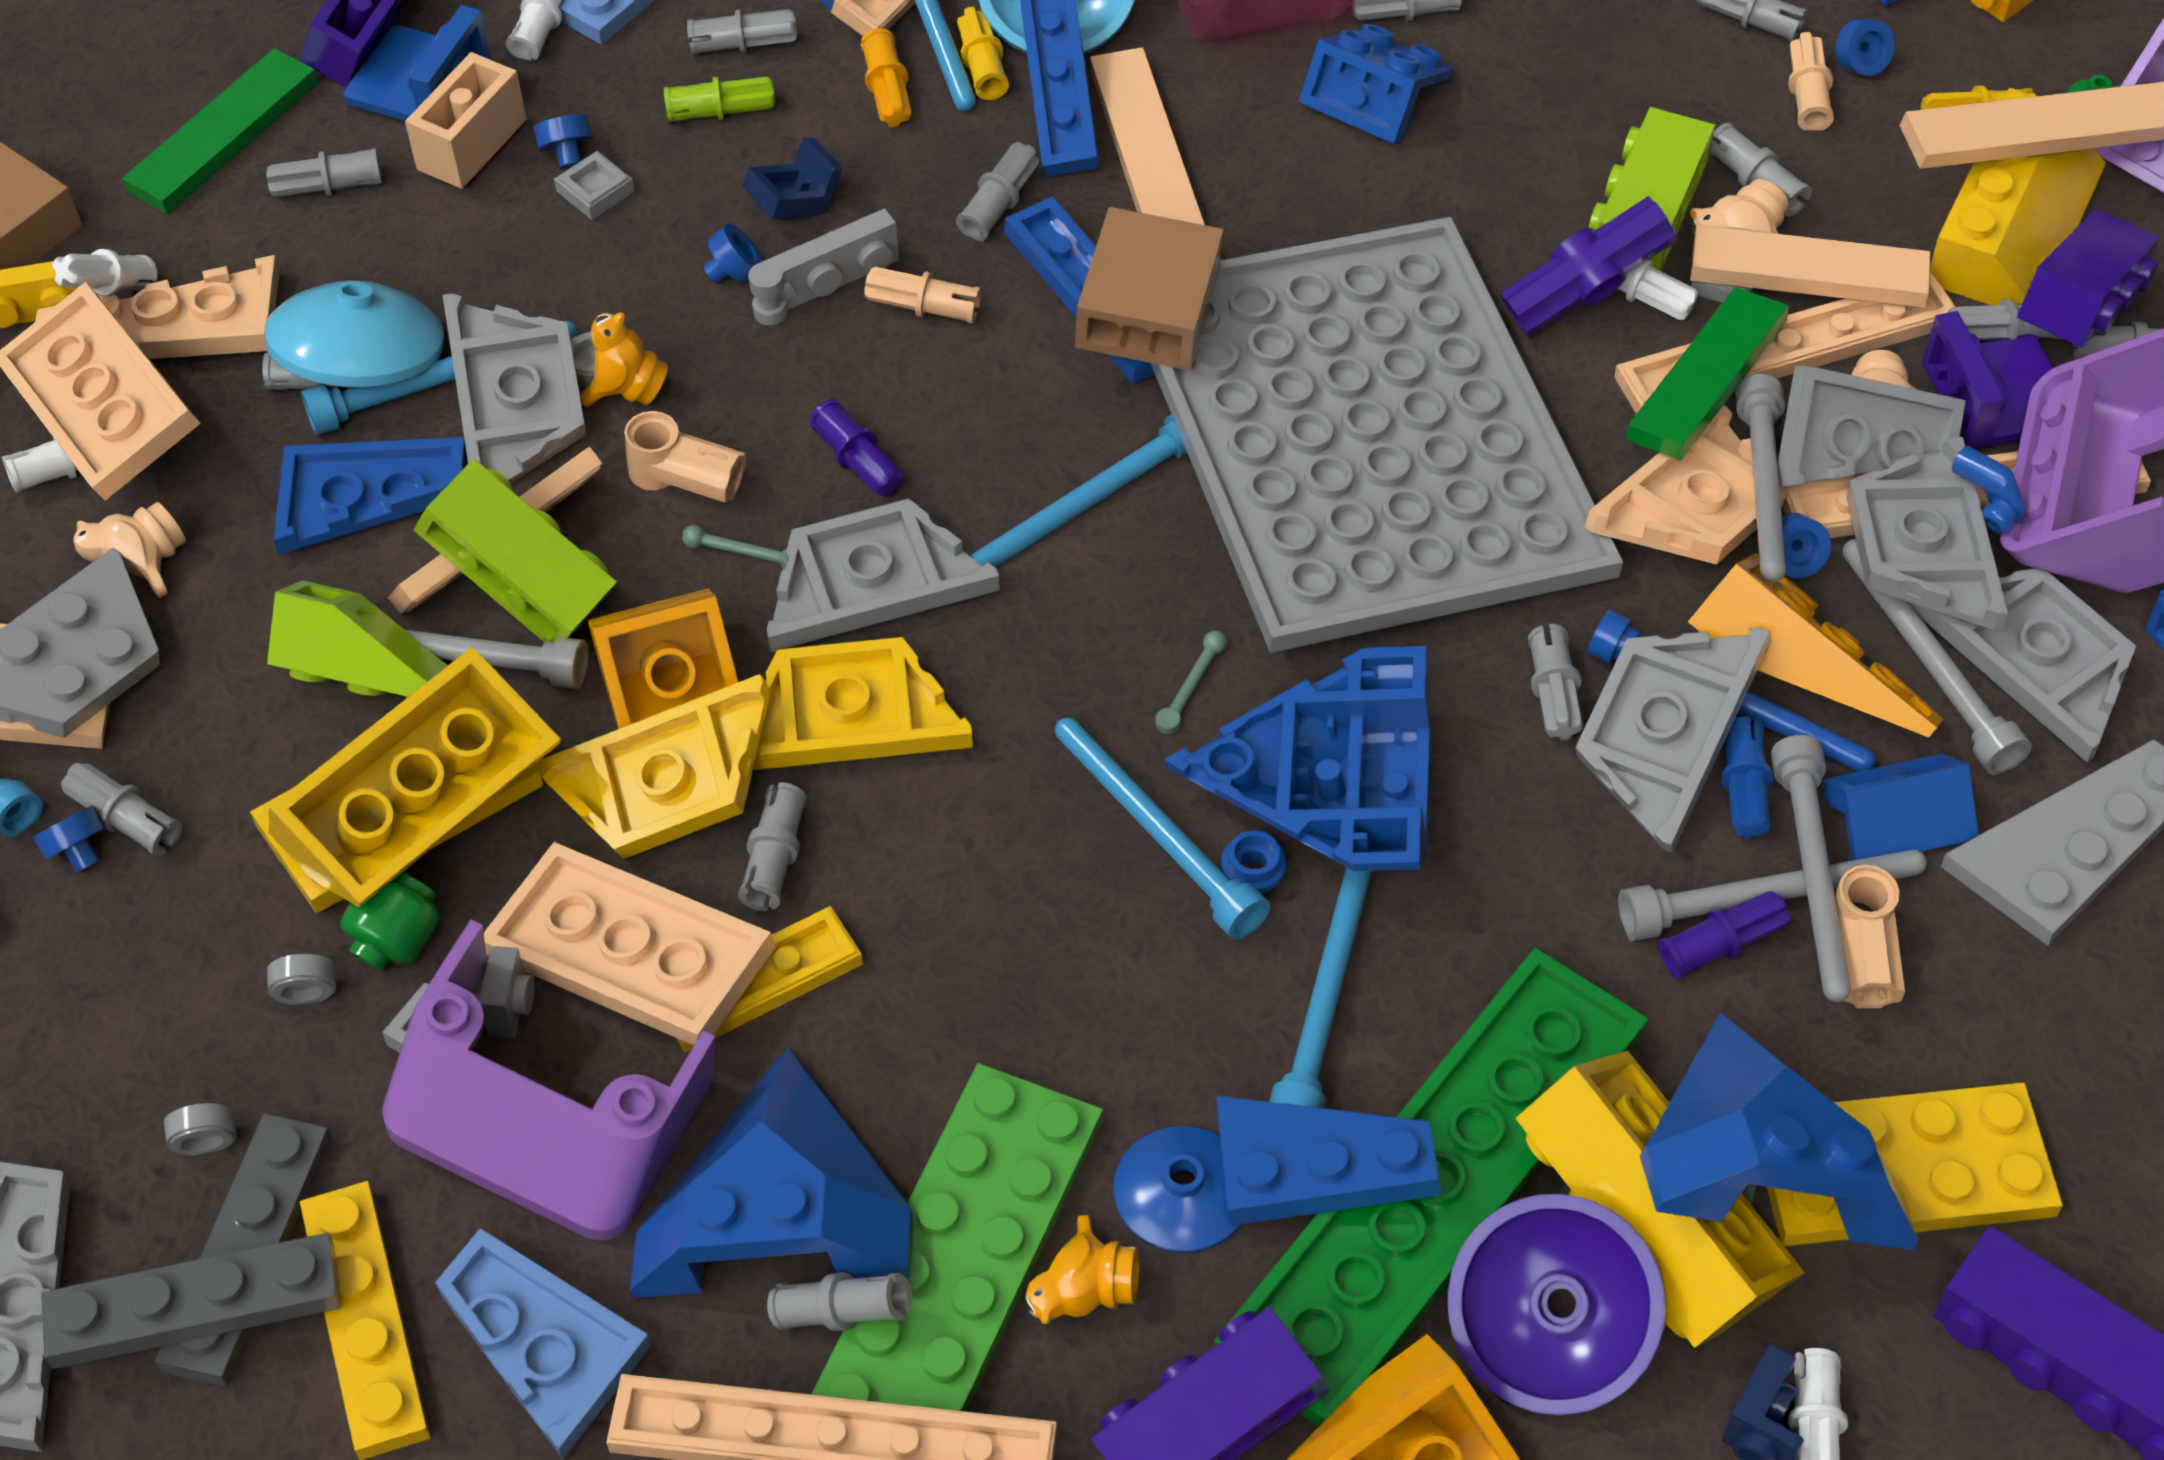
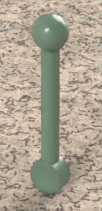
M697 525L686 527L682 534L684 544L691 549L704 545L780 563L783 569L787 565V548L783 551H777L706 534L703 528Z
M1214 630L1205 635L1203 640L1204 650L1169 708H1164L1156 714V728L1161 733L1173 734L1179 730L1181 711L1213 657L1222 653L1227 647V638L1222 632Z

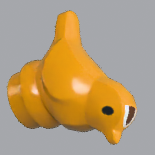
M622 312L616 315L609 313L600 314L592 324L591 339L595 347L594 378L580 395L581 405L586 408L604 396L622 394L629 402L636 400L643 405H648L656 397L665 380L668 370L667 363L657 359V354L653 351L644 350L640 335L626 327L624 322L625 314Z
M1089 1215L1078 1216L1077 1234L1059 1251L1049 1270L1037 1275L1029 1283L1026 1291V1303L1032 1316L1039 1318L1042 1324H1048L1053 1319L1062 1315L1073 1317L1086 1316L1100 1304L1110 1309H1117L1119 1304L1135 1305L1140 1272L1138 1248L1121 1246L1120 1241H1113L1104 1245L1094 1236Z

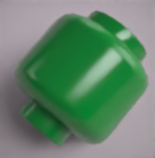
M402 872L361 907H357L350 902L340 920L342 931L354 941L348 952L358 960L382 972L388 962L400 966L414 964L441 919L438 908L432 903L437 894L420 881Z

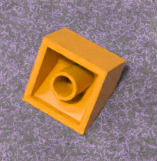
M709 588L587 620L618 729L738 683L717 598Z

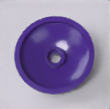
M1543 1194L1530 1196L1511 1202L1489 1215L1474 1229L1460 1249L1454 1262L1448 1287L1447 1305L1450 1327L1456 1346L1467 1366L1481 1383L1503 1400L1520 1408L1543 1414L1564 1415L1589 1411L1601 1407L1627 1392L1642 1377L1652 1363L1659 1349L1665 1329L1667 1310L1665 1285L1658 1262L1646 1241L1629 1222L1613 1210L1595 1201L1572 1195ZM1561 1289L1570 1291L1576 1300L1574 1312L1565 1318L1557 1315L1552 1308V1298Z

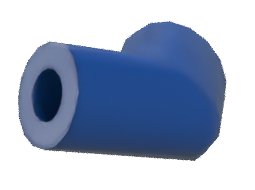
M1970 446L1964 447L1953 461L1952 472L1985 491L1990 503L1982 509L1985 525L1996 534H2005L2012 529L2015 522L2016 524L2022 522L2026 509L2014 473L2007 466Z

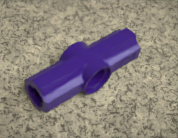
M1647 196L1599 229L1585 228L1568 237L1553 251L1550 261L1500 293L1501 299L1514 321L1529 338L1578 305L1582 304L1584 307L1591 306L1607 298L1623 284L1627 273L1677 241L1676 233L1659 205Z

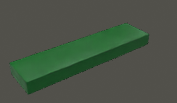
M276 48L272 49L122 178L126 192L166 215L169 214L318 84L315 69Z
M1734 287L1630 421L1627 430V441L1682 460L1787 322L1789 305Z

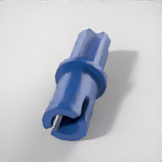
M1747 716L1735 718L1724 742L1727 765L1721 773L1722 786L1729 791L1731 824L1735 828L1736 835L1742 839H1749L1752 836L1763 837L1770 829L1767 789L1773 782V772L1769 765L1766 764L1764 754V725L1760 720L1756 719L1752 723L1753 734L1751 735V717Z

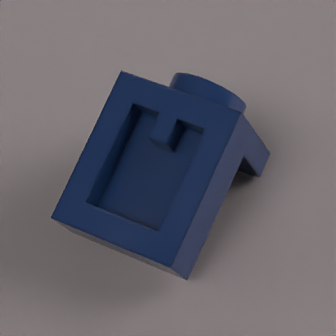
M1769 1344L1734 1407L1721 1442L1732 1447L1733 1453L1739 1460H1797L1804 1443V1439L1800 1435L1781 1425L1798 1392V1389L1787 1384L1796 1357L1772 1344Z

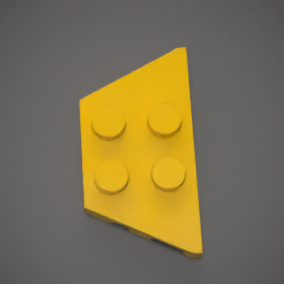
M903 637L779 649L776 651L766 671V683L771 694L753 770L973 748L972 729L967 719L964 717L960 720L945 701L944 690L932 674L920 668L918 656Z
M760 674L543 758L534 765L540 771L541 778L622 859H626L743 813L771 694L769 686Z

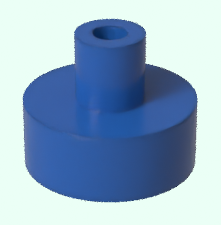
M1855 19L1847 23L1837 37L1835 46L1836 58L1840 66L1851 74L1873 76L1882 72L1889 65L1894 54L1895 41L1891 29L1885 23L1872 19Z
M585 114L556 117L533 126L538 150H556L560 168L572 167L579 163L581 158L578 145L593 139L588 115Z
M727 223L708 240L709 249L714 258L704 265V270L715 283H720L728 275L740 283H747L749 281L748 274L750 269L764 260L754 242L740 228Z
M1789 513L1783 515L1785 575L1791 578L1809 577L1825 565L1830 555L1831 539L1829 533L1821 523L1805 514Z
M91 805L32 838L45 860L64 851L77 873L100 860L87 837L104 829V826Z

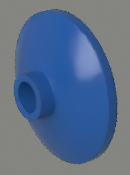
M1167 1127L1142 1137L1122 1157L1114 1178L1115 1205L1126 1227L1146 1244L1167 1252L1195 1253L1221 1244L1241 1226H1231L1227 1210L1219 1135L1198 1127ZM1176 1172H1189L1195 1176V1180L1190 1184L1180 1185L1175 1183L1171 1176Z

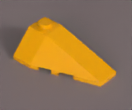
M1757 553L1736 563L1688 621L1699 632H1709L1710 638L1749 635V628L1761 627L1770 630L1771 642L1758 671L1926 737H1930L1944 720L1891 670L1877 662H1874L1870 668L1863 664L1860 658L1864 655V651L1858 645L1860 642L1846 629H1839L1829 622H1824L1821 625L1815 620L1813 615L1819 605L1786 576L1777 582L1765 580L1760 572V559Z
M1428 1334L1371 1374L1287 1458V1460H1520L1459 1366Z

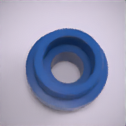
M1256 830L1246 831L1237 835L1225 847L1221 857V871L1229 880L1237 879L1241 883H1251L1260 893H1265L1277 887L1283 880L1286 873V855L1282 847L1271 835ZM1250 861H1256L1264 867L1250 869L1243 865Z

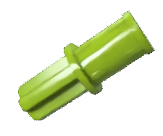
M712 77L713 82L664 87L668 123L714 116L718 117V121L724 120L723 114L771 109L775 106L776 102L774 85L769 77L719 82L718 77Z

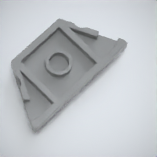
M455 294L443 295L468 464L474 458L485 468H492L501 473L511 484L587 435L567 322L543 316L527 317L518 310L499 305L495 306L494 311L464 304L462 296Z
M1953 437L1944 441L1942 452L1923 460L1912 454L1895 461L1886 470H1874L1850 481L1847 502L1867 589L1992 630H2003L2008 610L1976 486L1952 472L1954 459L1965 447L1963 437Z
M910 499L791 530L786 550L787 565L781 571L776 590L778 601L773 621H769L767 626L768 643L771 652L1000 591L999 574L997 569L989 562L981 566L963 551L962 541L948 529L933 524L929 514Z
M111 548L0 629V721L26 723L32 726L34 730L65 738L160 665L158 647L121 555L117 550Z
M2036 568L2016 571L2008 577L1999 578L2008 610L2003 630H1992L1910 603L1921 619L2083 760L2088 762L2094 758L2136 648L2134 643L2053 575Z
M1761 627L1749 628V635L1710 638L1709 632L1685 633L1674 639H1663L1659 636L1627 638L1575 747L1577 757L1666 851L1673 853L1771 642L1770 630Z

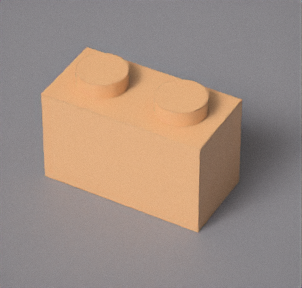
M470 52L405 121L417 170L463 189L527 120L517 71Z

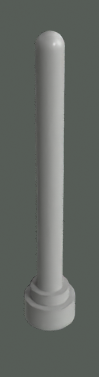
M1754 374L1743 379L1737 386L1735 392L1736 410L1739 418L1750 426L1760 572L1765 580L1777 582L1785 576L1786 562L1774 424L1783 415L1785 410L1784 389L1777 378L1768 374Z
M1853 539L1844 545L1842 553L1845 560L1866 587L1856 539ZM1868 589L1972 729L1971 740L1974 743L1972 752L1987 773L1996 775L2019 765L2028 756L2032 748L2031 742L2019 726L2013 721H2006L2003 717H1995L1909 602Z
M405 630L439 659L454 661L473 646L491 666L537 671L541 678L549 679L551 685L556 687L580 689L589 665V648L586 640L558 637L554 642L546 641L542 647Z
M1794 735L1780 740L1773 746L1771 750L1773 773L1776 781L1785 790L1790 792L1823 992L1830 1001L1842 1002L1850 995L1851 986L1816 789L1826 773L1822 744L1816 738L1807 735Z
M1907 850L1830 864L1834 891L1837 890L1845 872L1855 866H1877L1887 871L1894 879H1900L1921 874L1927 865L1926 857L1918 850ZM1803 870L1673 894H1667L1663 889L1654 890L1650 885L1626 888L1619 892V916L1630 941L1659 937L1662 929L1671 927L1673 920L1705 915L1713 909L1727 911L1768 891L1775 892L1784 900L1807 896Z

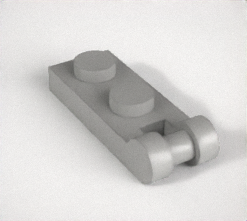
M884 208L753 266L749 271L748 279L751 293L755 296L752 302L755 319L764 325L779 324L787 317L789 309L818 296L830 295L839 287L868 275L871 268L879 267L886 269L889 265L898 262L897 229L894 219Z

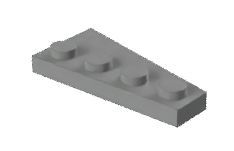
M2153 739L1946 853L1941 867L2048 946L2164 829V746Z
M0 1162V1446L42 1452L51 1367L44 1358L41 1292L59 1289L70 1182L65 1173L60 1170Z

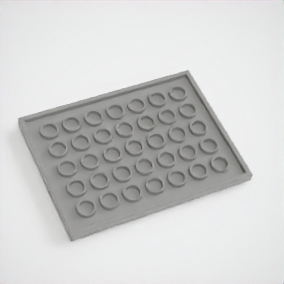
M1451 217L1221 260L1219 274L1191 371L1151 363L1270 653L1619 578L1623 560L1612 538L1592 533L1584 528L1589 511L1595 504Z

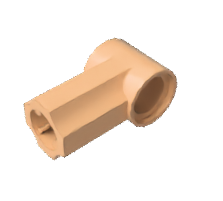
M642 412L632 417L626 424L624 434L629 478L636 486L654 491L672 485L724 503L734 499L741 486L746 469V453L679 432L678 425L674 419L663 412Z
M1872 865L1855 866L1846 871L1835 892L1851 986L1850 995L1844 1001L1852 1003L1856 1008H1882L1885 1005L1900 1002L1905 993L1895 909L1899 902L1900 891L1896 880L1887 871ZM1853 902L1863 903L1873 911H1863L1855 907Z

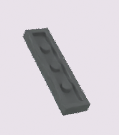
M263 1113L200 1259L290 1240L302 1212L299 1201L308 1198L332 1141L327 1127ZM253 1327L161 1346L155 1363L161 1372L228 1387Z
M328 1232L41 1292L44 1358L52 1369L340 1309L341 1300L335 1245Z

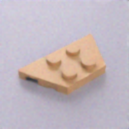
M1723 405L1682 460L1659 452L1590 509L1584 528L1595 534L1717 565L1757 530L1751 438L1740 441L1729 426L1732 413L1727 406ZM1779 486L1781 508L1789 491L1787 486Z

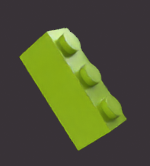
M1650 107L1641 128L1634 126L1630 128L1622 153V159L1626 160L1624 166L1614 164L1605 190V197L1609 198L1607 204L1597 202L1588 228L1599 229L1649 196L1662 209L1677 236L1708 164L1715 124ZM1672 245L1650 258L1654 262L1653 268L1662 271Z
M474 458L426 507L414 528V531L544 643L546 641L554 642L558 637L570 638L617 583L608 574L606 566L596 555L577 548L561 534L558 524L551 516L539 509H532L513 492L510 482L501 473L492 468H485Z

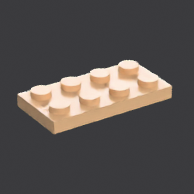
M86 282L0 350V367L89 485L105 501L201 424Z
M553 842L484 932L487 956L490 954L491 946L518 948L526 973L691 1045H695L703 1030L710 1034H715L776 948L772 934L767 930Z

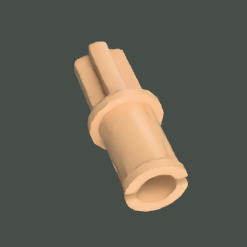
M1803 32L1800 34L1799 39L1793 40L1790 43L1792 74L1789 76L1788 86L1790 92L1796 96L1799 127L1803 130H1824L1834 120L1829 93L1834 81L1831 70L1826 67L1822 39L1820 37H1812L1810 32Z
M874 267L871 268L865 281V297L869 301L915 310L916 316L923 318L925 313L974 324L978 315L977 312H974V309H980L982 288L933 279V274L927 271L923 273V276H917Z

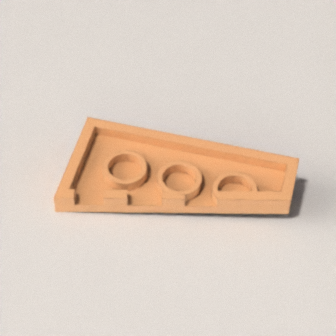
M275 255L255 259L257 268L228 274L227 267L224 266L202 271L204 280L170 288L167 279L146 284L145 289L139 291L135 296L119 300L115 294L98 296L149 359L267 351L265 346V324L276 307L280 271ZM55 306L38 309L36 321Z

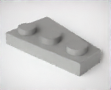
M1808 365L1795 366L1778 459L1779 486H1791L1811 481L1855 476L1856 474L1869 473L1874 470L1882 471L1890 468L1895 461L1912 454L1923 460L1942 452L1944 441L1960 436L1966 400Z

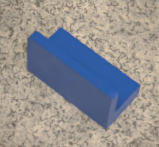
M1940 753L1821 779L1825 804L1845 814L1851 860L1907 850L1923 852L1968 842L1978 836L1969 763Z

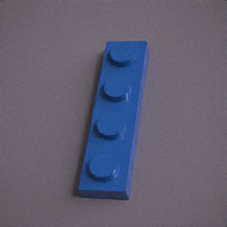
M1020 0L1040 154L1045 178L1100 168L1077 0Z
M1052 196L1005 218L1004 234L1076 318L1077 305L1096 246ZM1107 354L1132 385L1155 374L1149 362Z

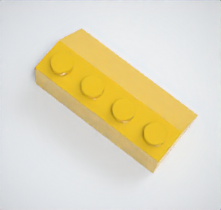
M2009 87L2004 100L2037 97V95ZM2096 148L1974 162L1938 236L1929 274L1933 273L1944 290L1988 305H1998L2002 299H2012L2016 305L2022 304L2038 266L2079 226L2103 173L2106 162Z
M472 646L269 807V834L313 881L357 907H361L560 744L561 738Z
M1629 1051L1576 1065L1515 1119L1527 1133L1526 1141L1530 1150L1542 1163L1554 1167L1571 1189L1570 1195L1595 1201L1613 1210L1629 1222L1646 1241L1658 1262L1665 1285L1667 1301L1665 1323L1676 1335L1688 1339L1691 1345L1696 1348L1722 1334L1805 1273L1742 1193L1722 1222L1656 1212L1640 1155L1658 1126L1669 1101Z

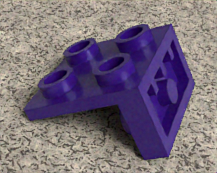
M1958 311L1935 315L1921 362L1937 394L1966 400L1959 437H1963L1965 447L1970 446L1974 449L2021 440L2030 393L2038 380L2053 369L2035 335L2026 334L2017 336L2014 340L2006 338L1980 344L1978 337L1974 333H1969Z

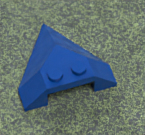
M1427 646L1362 648L1342 659L1343 668L1312 685L1307 679L1219 728L1220 737L1190 753L1185 747L1164 759L1165 766L1353 871L1421 870L1429 850L1432 762Z
M1720 1012L1664 1111L1658 1126L1640 1155L1656 1212L1722 1222L1746 1185L1752 1184L1834 1197L1849 1241L1913 1250L1919 1242L1899 1187L1870 1130L1788 1068Z
M787 1046L637 1229L630 1293L633 1298L702 1293L705 1262L828 1252L836 1273H849L853 1278L888 1276L891 1273H900L905 1277H909L913 1213L906 1201Z

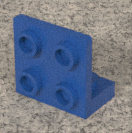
M461 5L448 24H444L439 29L437 36L401 25L391 26L343 91L345 103L406 121L470 52L491 60L481 10Z
M1364 24L1359 29L1342 30L1340 34L1318 39L1298 102L1395 144L1401 142L1404 138L1420 89L1452 79L1455 67L1440 61L1442 54L1435 49L1419 44H1412L1409 48L1393 41L1394 33L1377 25Z

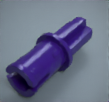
M826 400L814 409L810 416L812 422L809 425L832 447L835 452L836 462L844 469L851 468L874 493H879L881 497L892 495L895 488L902 484L903 474L877 446L878 439L874 432L857 424L838 400Z
M1768 891L1725 912L1719 909L1709 911L1706 921L1669 938L1665 937L1659 940L1657 947L1662 962L1672 977L1678 980L1684 977L1685 974L1723 956L1731 960L1739 957L1742 947L1787 927L1791 918L1784 899L1775 892Z

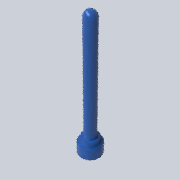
M1609 609L1600 621L1591 639L1587 654L1612 665L1614 661H1617L1627 638L1641 637L1642 631L1632 627L1633 620ZM1748 690L1738 714L1744 717H1751L1752 721L1758 719L1764 727L1785 737L1794 735L1814 737L1822 744L1824 756L1856 772L1875 767L1876 757L1870 749Z

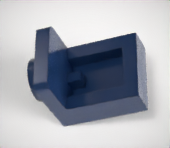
M815 137L803 138L794 164L749 167L742 187L760 205L762 211L772 219L787 220L791 217L822 215L828 210L842 172V167Z

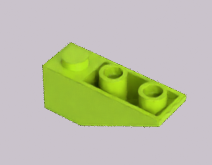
M304 580L275 592L267 664L290 669L289 675L294 679L307 682H322L329 678L348 683L347 689L357 694L376 696L389 692L408 698L448 666L361 593Z

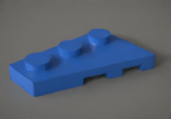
M464 437L284 446L274 531V543L278 554L281 555L424 511L467 466L468 458Z
M1216 1096L1227 1210L1231 1226L1441 1195L1430 1121Z

